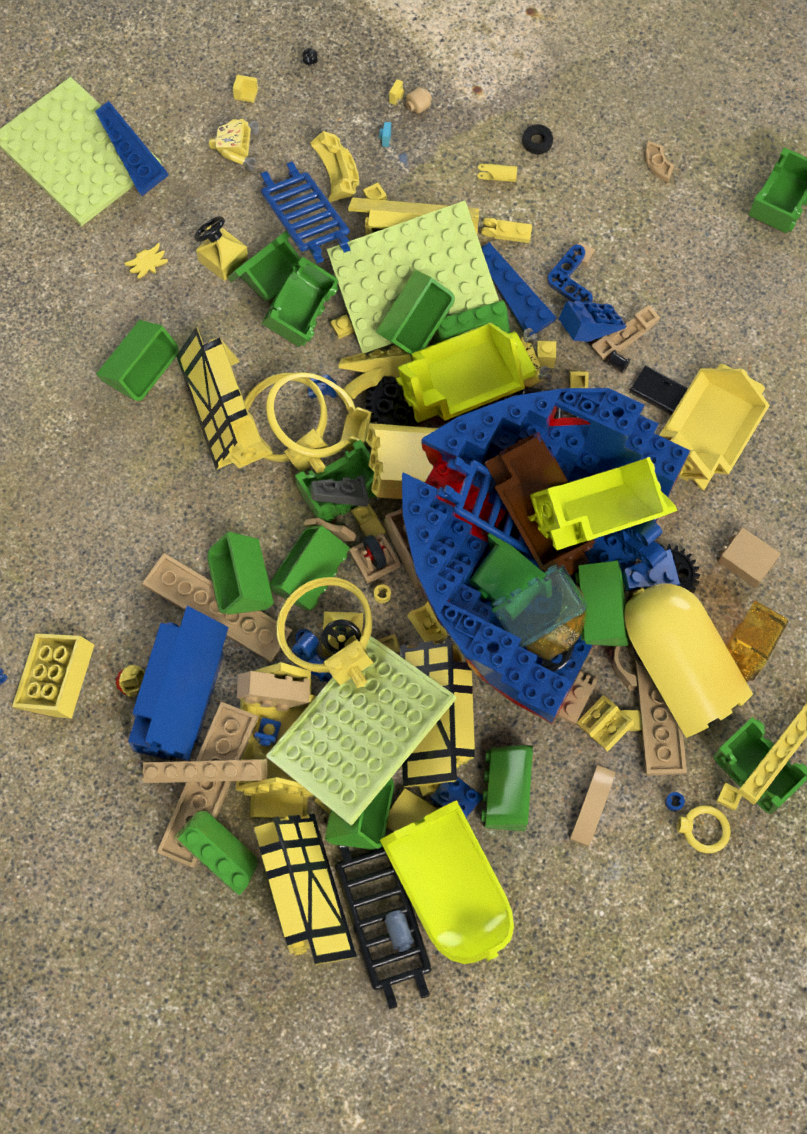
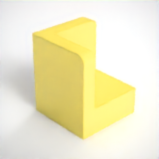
M237 75L233 86L234 99L254 103L258 91L257 79Z

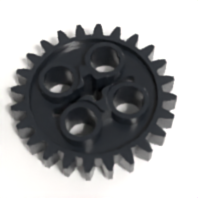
M393 376L390 377L389 381L383 377L382 382L379 381L376 386L368 390L365 409L372 412L371 422L377 421V424L414 427V424L418 425L419 423H417L414 417L413 407H409L408 403L403 400L405 399L403 386L398 384ZM386 392H391L394 395H388ZM379 407H385L387 410H381ZM396 414H401L404 418H400Z
M668 544L667 548L664 549L665 551L671 549L670 544ZM676 545L674 550L671 549L675 566L677 564L681 565L676 569L677 575L678 573H683L686 578L678 576L679 586L694 593L696 590L694 586L699 584V581L696 580L700 577V574L696 573L699 567L693 566L696 560L690 561L691 553L684 555L685 549L679 552Z

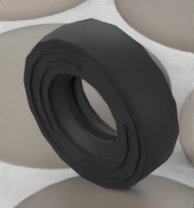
M531 125L523 133V146L532 154H544L552 147L553 134L544 125ZM534 135H541L544 138V142L535 144L531 138Z

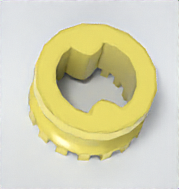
M378 585L374 590L375 601L385 604L390 600V588L387 585ZM379 591H386V597L380 598L378 596Z

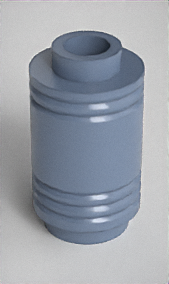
M401 910L387 914L385 916V923L394 946L393 948L398 949L399 952L410 949V945L414 941L405 915L402 914Z

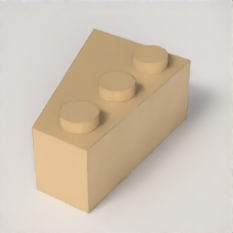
M255 671L238 674L237 698L245 700V703H259L261 707H276L277 711H288V708L309 703L310 679L304 678L301 681H292L291 676H286L284 680L275 678V674Z

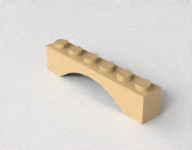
M267 759L143 763V783L262 781L268 779Z

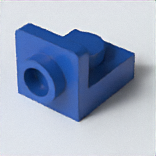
M328 374L322 375V377L337 384ZM311 378L319 387L323 396L336 397V391L320 380ZM308 387V396L316 398V394Z

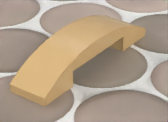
M648 305L635 314L634 319L626 323V329L614 332L608 337L607 335L602 337L592 345V348L604 360L610 357L614 351L620 352L640 338L660 320V317Z
M599 765L596 766L570 840L588 847L590 846L616 772Z

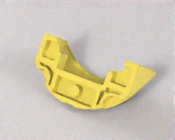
M323 131L310 144L322 159L330 177L331 193L328 200L332 202L351 197L356 193V187L359 186V174L354 159L348 149L342 147L340 139L336 135Z

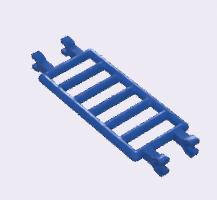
M292 161L286 163L290 171L288 174L291 178L274 184L267 171L261 173L265 187L261 190V194L300 251L309 250L317 264L324 261L319 245L332 240H337L344 253L351 251L347 243L349 240L345 236L350 233L349 228L308 172L300 174ZM304 180L307 182L274 196L270 194ZM307 190H313V192L310 194L296 198L281 205H277L276 203L286 198L305 192ZM317 198L320 200L317 203L284 215L283 213L285 210ZM324 207L327 210L293 224L289 222ZM326 218H333L332 221L297 234L295 231ZM338 226L340 228V230L319 237L307 243H303L302 241L303 239L319 234L326 230L332 229L334 227Z
M456 457L455 460L449 459L447 467L465 475L460 493H457L452 487L446 485L445 488L439 487L436 495L455 503L454 512L457 515L535 559L528 546L525 545V540L521 533L518 540L510 536L514 521L509 513L503 531L494 527L503 502L498 492L488 521L486 522L479 518L491 480H494L488 468L476 460H472L470 465H468L460 457ZM477 470L485 476L472 513L463 509Z

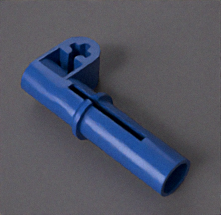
M304 633L293 646L292 652L298 658L308 663L325 664L324 661L326 659L317 655L320 645L318 638L312 633ZM311 671V674L318 677L322 683H328L333 677L331 673Z

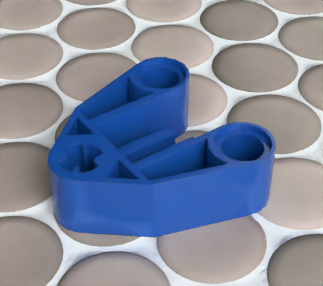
M653 520L615 532L624 545L650 569H653L667 557L663 547L654 541L663 531Z

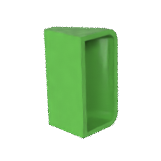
M415 270L376 333L410 355L422 350L427 346L454 304L455 296L432 277Z
M504 300L445 317L433 335L435 344L488 323H493L509 334L508 313Z
M139 320L96 375L102 382L130 399L140 401L147 395L176 358L179 352L178 345L162 325Z
M322 525L308 527L300 535L270 581L271 591L287 600L296 589L309 581L324 577H334L338 572L337 568L340 563L344 562L347 558V552L350 547ZM328 585L306 592L294 604L305 611L312 610L318 603V597L326 591Z
M227 532L209 549L207 554L219 612L230 615L267 610L274 602L259 539Z
M611 561L578 565L579 572H576V582L580 584V591H577L578 603H582V610H579L580 622H583L584 629H580L581 640L589 645L628 646L623 578L619 562Z
M533 745L491 747L490 751H486V763H489V770H485L484 782H488L487 790L483 791V802H486V810L482 809L481 822H485L484 828L525 832L529 817Z
M392 777L352 826L331 810L325 840L333 845L364 849L381 848L380 840L385 836L394 790Z
M206 811L195 813L174 836L178 843L233 893L240 895L246 889L258 866V859L211 814Z

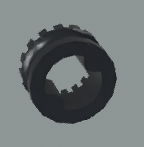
M306 49L303 51V63L315 65L318 62L316 50Z

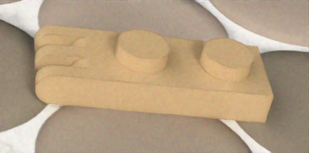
M581 670L557 716L573 725H576L598 681L597 678H594L592 684L588 683L591 677L589 674H587L585 680H582L584 672Z

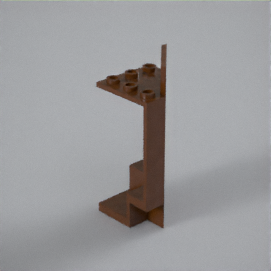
M536 432L525 439H519L516 441L517 443L507 447L498 453L497 456L486 461L485 465L496 483L495 488L538 566L541 571L544 570L547 576L552 579V585L555 587L579 570L578 565H585L589 562L585 552L593 548L595 539L556 550L553 546V540L550 537L546 538L538 530L536 521L528 519V516L536 514L530 497L531 494L569 483L551 449L548 450L540 433Z

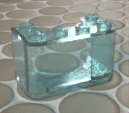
M557 564L551 566L544 572L545 576L543 578L535 577L527 582L528 587L523 590L519 587L509 593L511 596L506 597L503 595L492 603L493 607L491 610L503 630L521 638L520 647H526L586 611L588 604L563 564L559 567Z

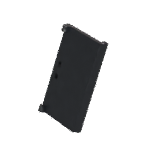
M645 365L634 385L629 389V393L672 415L688 388Z

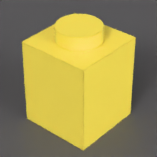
M538 341L536 356L541 368L544 366L554 368L556 341Z

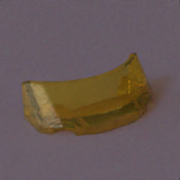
M562 575L558 577L560 583L557 589L562 593V604L558 617L546 633L526 645L528 651L546 660L552 659L554 656L570 649L580 637L586 622V603L580 587Z

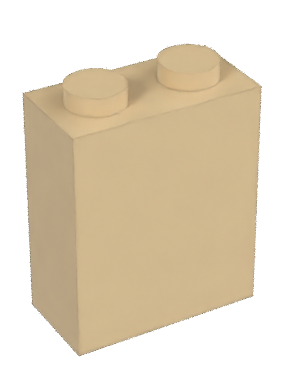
M742 528L739 533L735 531L729 539L731 544L729 546L725 545L719 552L721 557L718 563L754 588H757L781 553L745 528Z

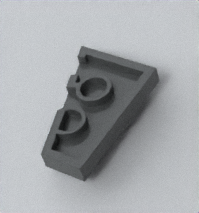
M357 476V479L352 480L347 477L342 478V481L330 479L311 482L310 492L311 498L314 501L365 507L369 503L364 476Z

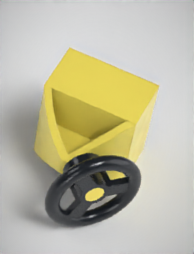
M218 216L203 224L195 233L194 239L197 242L205 241L196 249L198 261L225 281L232 272L248 259L247 246L222 228L225 219Z
M324 611L322 632L323 656H333L355 640L360 641L363 633V613Z

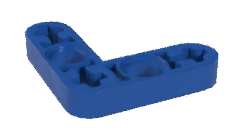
M573 245L548 275V285L571 302H582L581 297H587V301L585 300L583 303H590L593 300L590 291L569 278L585 258V248L581 245ZM574 251H581L580 255H577L573 261ZM564 263H569L571 265V269L564 270L562 268V265ZM553 278H559V281L553 282ZM567 286H573L575 288V291L573 293H568L565 291V288Z

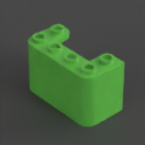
M784 147L779 161L775 164L764 187L755 197L748 216L787 234L788 231L792 232L797 219L800 218L804 210L801 207L807 205V157Z
M302 256L289 271L261 324L297 347L304 346L307 341L312 339L315 333L313 331L317 324L315 319L323 313L325 309L323 304L325 301L328 302L331 296H334L338 291V279Z
M361 440L353 443L354 449L350 453L346 451L344 457L326 466L323 473L317 474L311 470L309 475H306L304 471L295 475L296 487L316 518L331 523L335 517L347 514L355 505L312 500L310 485L313 481L330 479L342 481V478L349 477L352 480L357 479V476H364L368 498L376 497L371 491L375 472L368 466L370 453Z
M753 717L726 741L713 756L715 762L740 787H742L774 745L769 739L763 737L765 734L764 724ZM788 760L756 802L761 809L768 814L774 813L807 781V767L803 763L791 765L789 763L790 760Z

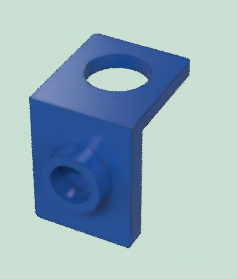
M262 718L259 730L255 732V739L258 741V744L263 746L276 745L281 722ZM272 724L275 727V732L272 735H266L263 731L265 725Z

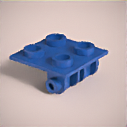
M457 777V780L454 782L442 783L430 798L433 804L440 808L457 800L467 819V816L482 800L483 796Z

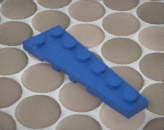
M109 101L95 111L141 196L145 195L169 176L168 172Z

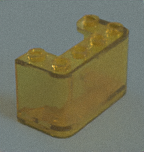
M755 600L743 622L739 623L726 646L746 682L753 681L765 666L789 622L781 614Z

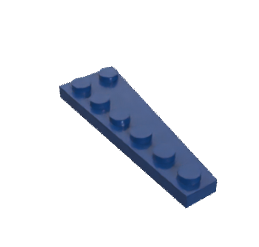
M490 242L481 247L493 284L500 292L501 298L507 303L509 311L515 316L517 324L523 333L527 328L533 329L529 334L530 337L532 334H537L556 321V316Z

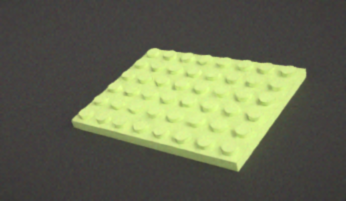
M69 77L0 129V148L79 225L83 226L131 189L134 183L95 112L102 105L73 78Z
M466 201L349 241L347 243L351 251L346 253L342 251L340 245L327 249L363 354L393 344L377 334L376 331L415 270L432 277L454 294V304L445 317L499 302Z
M370 636L367 643L366 652L373 661V664L361 671L368 681L365 683L366 686L357 688L352 679L340 685L332 677L266 755L271 762L351 826L457 699L453 693L372 636Z

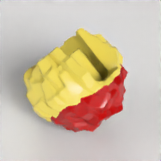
M137 665L127 666L115 678L117 689L123 695L129 697L136 696L139 693L145 671Z

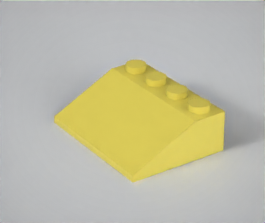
M35 634L12 707L52 717L72 719L94 644L81 636Z

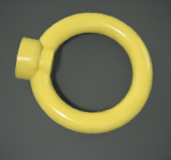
M703 805L695 807L689 811L686 817L680 816L677 823V832L684 833L690 846L702 853L720 851L727 845L731 834L730 824L726 816L712 806ZM706 813L713 815L719 820L722 826V837L717 843L704 845L694 838L692 829L693 819L696 816Z

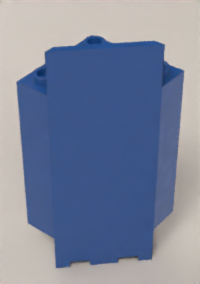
M186 606L180 627L171 622H167V624L160 623L132 713L135 721L128 743L134 752L172 761L173 757L189 761L194 742L198 743L222 664L224 657L222 648L228 632V626L189 606Z

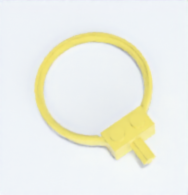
M298 372L282 377L271 388L266 402L268 422L276 437L292 451L306 457L324 458L332 456L344 448L352 451L354 449L353 443L359 440L363 444L365 443L372 412L360 407L356 408L347 392L332 381L316 374ZM299 377L314 378L333 388L342 398L349 412V415L347 414L340 442L324 449H309L298 445L288 438L278 425L274 413V400L278 390L289 380Z
M292 373L276 374L257 384L244 400L247 411H249L252 402L261 391L276 383L282 377ZM307 377L291 379V381L301 382L311 388L320 404V419L316 431L313 428L296 443L309 449L328 448L329 446L323 439L327 424V407L321 390ZM289 448L284 451L285 454H271L263 458L273 462H292L300 472L312 466L318 474L320 472L323 473L326 468L320 458L306 457Z
M336 577L318 578L303 584L287 598L279 612L276 634L281 650L293 663L303 669L312 672L331 673L340 685L352 679L357 688L366 686L365 683L368 681L361 671L373 664V661L366 652V646L372 632V615L365 595L353 583ZM327 585L346 588L357 596L364 609L365 625L360 641L355 640L325 660V664H313L301 660L290 650L285 639V621L291 607L303 594L314 588Z

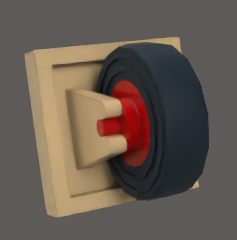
M383 533L375 537L369 535L363 539V543L349 549V553L366 583L401 567L399 560Z

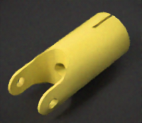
M478 165L479 170L488 171L478 173L477 177L479 179L516 182L517 166Z

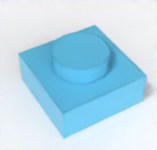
M384 122V128H380L379 139H382L383 147H389L391 122Z

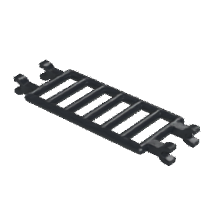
M339 845L343 861L337 862L335 869L372 989L379 990L383 988L389 1010L398 1006L391 986L415 978L421 999L429 997L430 994L423 975L430 973L432 967L410 899L389 857L388 860L391 867L347 880L344 868L387 855L385 849L381 847L374 849V851L351 857L348 846ZM394 875L396 887L356 900L353 899L350 888ZM400 894L402 907L365 919H359L356 908ZM401 910L402 914L407 916L409 929L416 946L372 960L369 948L389 942L391 939L389 933L366 940L363 928L386 920L385 916L387 914ZM419 954L422 967L378 980L375 968Z

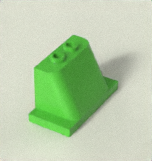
M288 232L282 233L227 277L228 280L232 283L240 276L265 302L277 295L289 271L300 259V256L287 241L290 237Z
M490 533L488 534L490 553L471 576L469 582L472 587L481 592L480 597L482 599H488L493 608L497 609L498 612H503L513 621L539 594L549 598L552 596V579L512 545L507 544Z

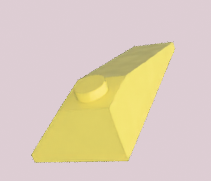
M392 345L390 346L391 349L387 351L376 349L367 356L365 353L341 358L339 368L365 373L382 368L385 371L384 376L397 378L400 376L397 367L412 362L413 359L412 355L398 346Z

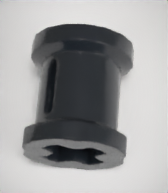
M614 351L607 365L614 366L623 374L631 359H626L620 356L617 351Z

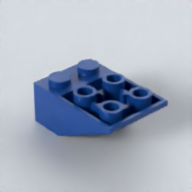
M566 301L558 318L573 341L589 342L627 327L614 307L607 303L596 304L594 302Z

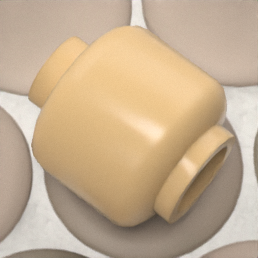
M419 87L407 95L406 106L409 111L419 114L430 107L432 101L431 94L427 89Z

